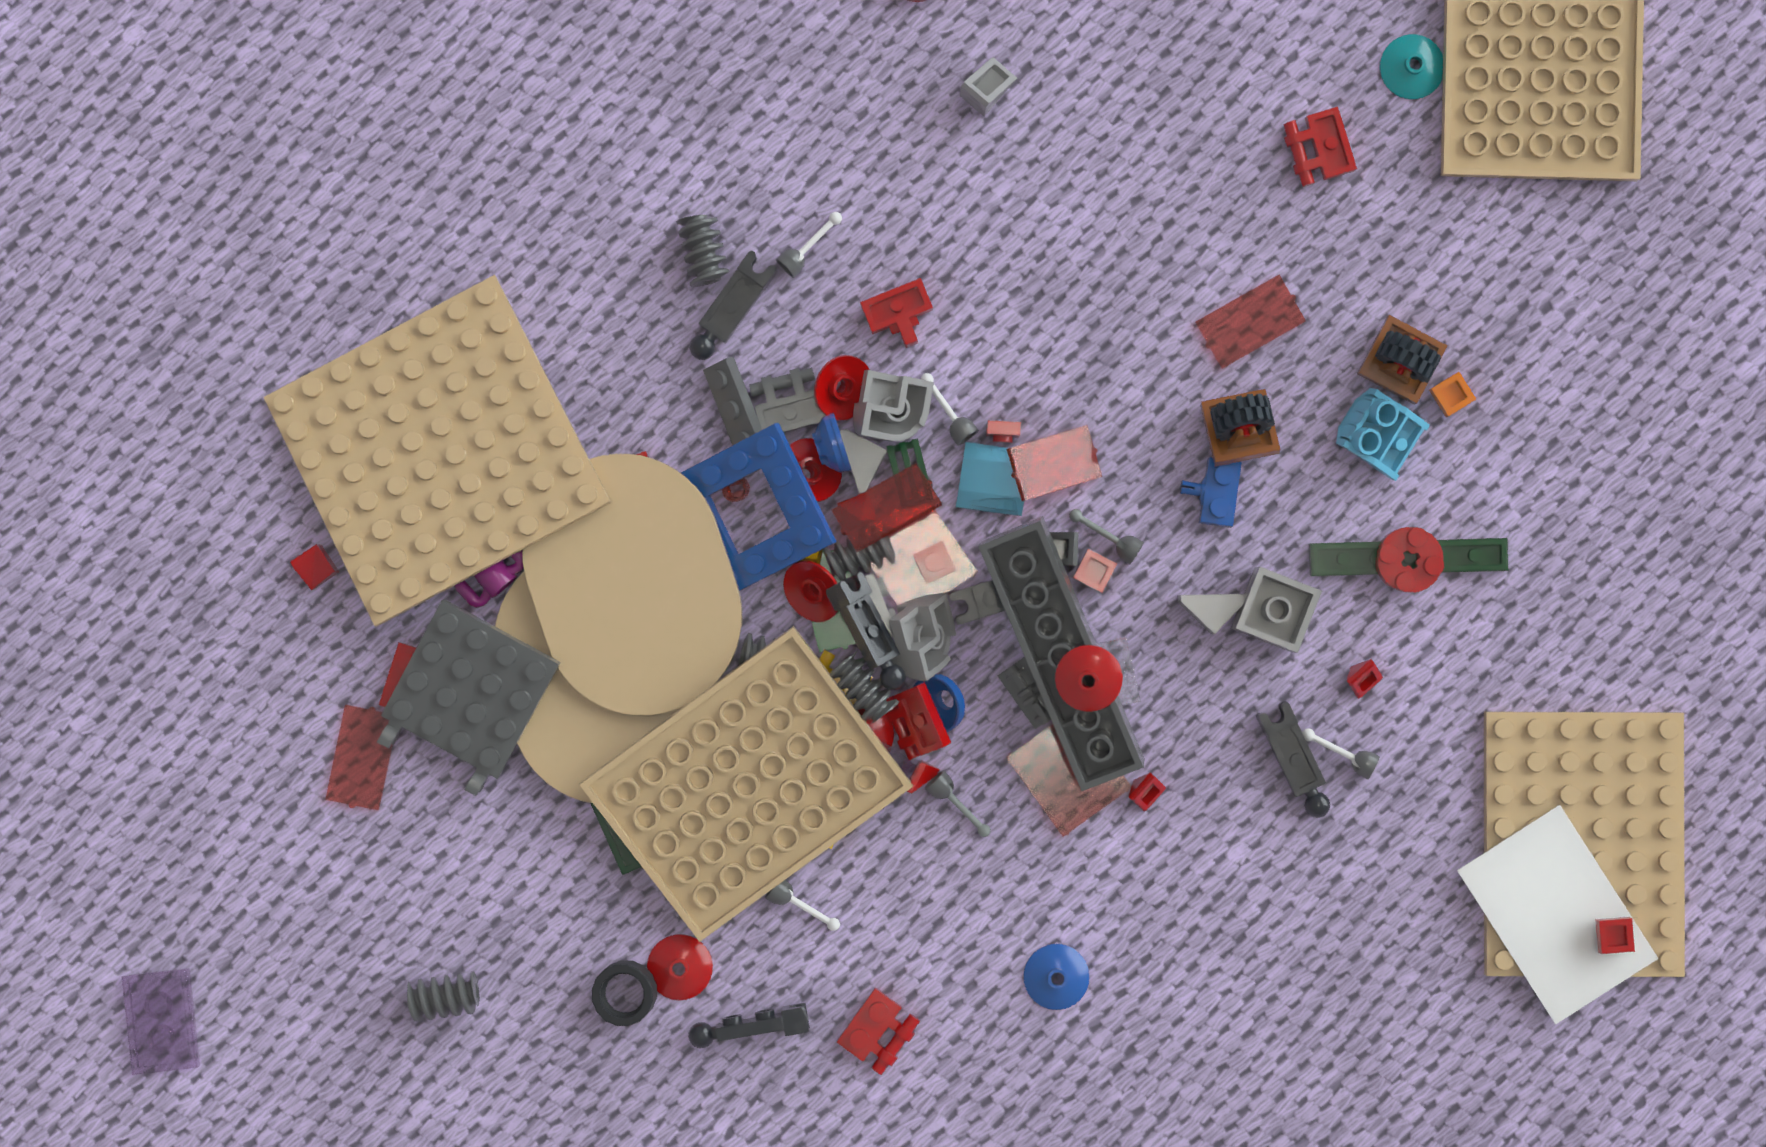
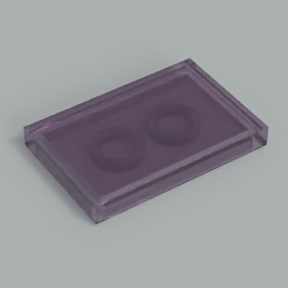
M190 968L121 976L132 1075L198 1068L200 1066Z

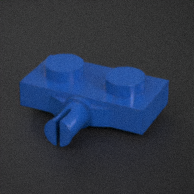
M1209 457L1207 459L1206 473L1201 483L1181 481L1180 487L1182 488H1180V494L1199 496L1201 506L1199 523L1227 528L1233 527L1242 462L1215 467L1213 458Z

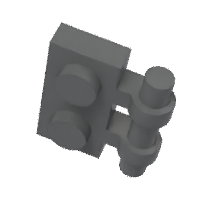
M812 367L800 371L799 368L789 370V374L775 378L766 376L762 377L760 382L749 384L752 397L762 394L766 396V403L755 405L762 430L774 423L780 424L783 433L819 424L825 414L821 412L816 404L814 390L805 392L803 383L815 380ZM791 386L794 387L796 395L776 399L775 391Z

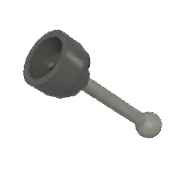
M1073 509L1069 514L1073 522L1079 521L1115 543L1118 556L1130 565L1144 544L1143 541L1134 536H1124L1119 539L1082 516V512L1079 509Z
M944 770L940 771L927 783L925 789L937 799L948 798L978 828V834L981 837H987L990 834V827L987 824H982L953 794L954 783Z

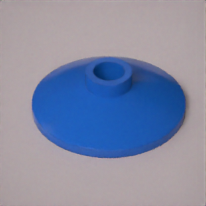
M1050 944L1043 946L1035 951L1026 963L1024 969L1025 988L1029 996L1044 1008L1052 1010L1069 1008L1079 1002L1087 991L1089 985L1087 963L1079 952L1067 945ZM1059 972L1063 975V981L1060 984H1054L1051 981L1054 973Z

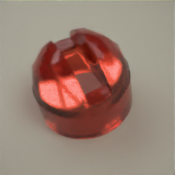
M743 478L722 489V494L728 501L738 502L748 496L750 485L748 480ZM743 485V490L731 493L730 486Z

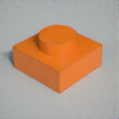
M1460 372L1453 374L1429 389L1445 417H1449L1476 400Z

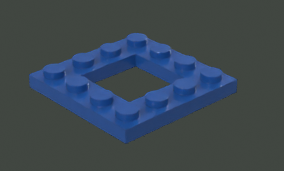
M774 423L681 472L698 488L712 509L739 591L837 542L779 423ZM762 469L790 528L739 554L711 495Z

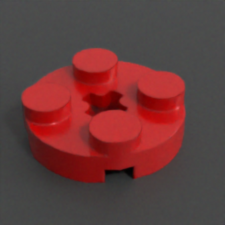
M1419 527L1399 528L1390 532L1382 539L1377 551L1375 565L1380 578L1387 586L1400 592H1420L1433 585L1444 569L1443 551L1437 539L1424 529ZM1405 551L1417 555L1418 559L1415 561V568L1412 569L1409 565L1405 567L1402 565L1401 561L1405 559L1403 554Z

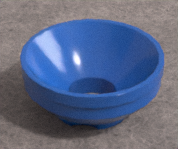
M830 413L820 420L815 433H812L822 465L825 464L840 473L851 470V466L835 415Z
M935 674L927 681L918 680L913 687L925 682L946 731L949 732L961 723L965 714V701L959 687L953 680L942 674ZM943 690L951 694L953 698L952 707L944 704L941 696Z

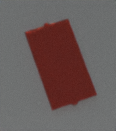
M1279 274L1195 323L1207 342L1205 347L1211 349L1221 369L1306 322L1294 301L1296 296L1290 294Z
M1088 425L1006 449L1013 470L1011 477L1016 480L1021 501L1102 477L1096 456L1098 450L1093 446Z
M915 463L866 490V492L831 509L841 526V534L846 535L856 552H859L943 505L932 488V481L925 478Z
M345 705L325 800L349 804L350 808L359 806L373 810L380 809L393 745L391 744L390 748H386L377 743L382 731L390 720L382 717L381 714L383 712L376 711L375 707L366 709Z

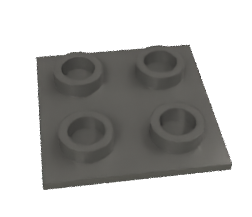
M1025 657L997 675L1035 729L1051 720Z

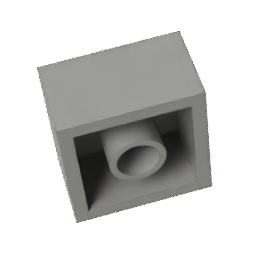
M1254 567L1244 593L1247 594L1245 602L1237 611L1230 629L1291 653H1298L1322 591L1263 567Z

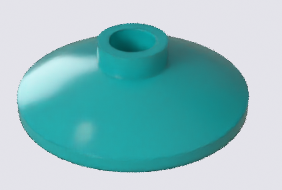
M1408 34L1398 37L1386 47L1381 56L1380 74L1382 80L1392 93L1401 98L1420 99L1433 93L1443 80V54L1440 48L1425 36ZM1411 59L1419 61V69L1415 70L1410 67L1409 62Z

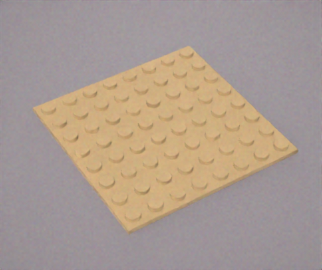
M495 275L263 397L375 627L611 503Z

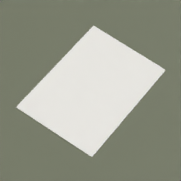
M1560 805L1457 870L1555 1024L1659 959ZM1632 918L1635 952L1598 953L1595 919Z

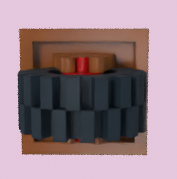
M1388 315L1357 375L1415 405L1423 394L1448 345Z
M1266 389L1201 401L1200 407L1215 467L1280 454L1281 449L1275 429V421Z

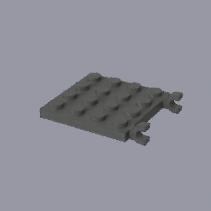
M443 599L381 714L382 717L390 721L382 731L377 743L390 748L391 744H395L402 728L414 733L476 767L477 769L469 780L465 791L477 796L482 791L489 775L496 779L501 776L561 662Z

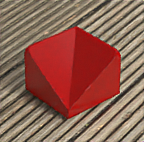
M319 544L314 545L290 562L294 570L311 590H314L339 573V570L323 546Z

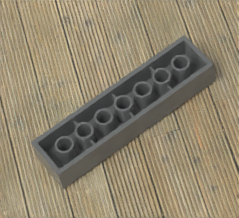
M1039 517L981 541L978 546L1081 791L1144 768L1145 758L1119 696L1104 709L1086 712L1068 705L1061 698L1057 690L1055 673L1062 657L1075 647L1081 645L1097 646L1044 517ZM1085 675L1082 678V682L1086 686H1091L1095 683V679L1091 675Z

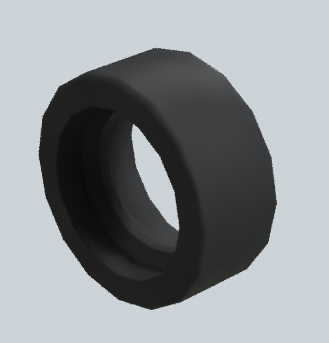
M620 960L609 965L596 977L592 987V1003L596 1012L606 1022L615 1026H630L640 1022L653 1009L657 999V984L653 974L644 965L635 961ZM619 974L634 976L643 988L641 1005L631 1012L615 1010L606 998L608 982Z

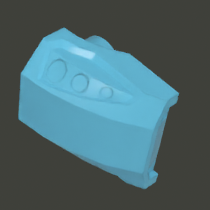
M1369 388L1354 401L1339 425L1336 444L1360 457L1386 477L1396 481L1399 477L1398 471L1424 430L1427 431L1430 424L1378 389Z
M965 442L956 507L1022 516L1031 450Z

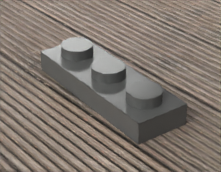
M734 357L725 358L704 369L703 372L732 445L761 431V425Z

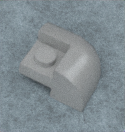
M864 370L859 403H854L853 426L855 433L887 441H904L914 436L921 427H924L929 415L934 382Z
M946 593L929 594L908 600L897 606L898 614L889 620L891 633L900 655L891 660L893 664L901 666L905 671V675L911 679L927 681L943 669L951 660L947 654L950 649L951 636H956V631Z

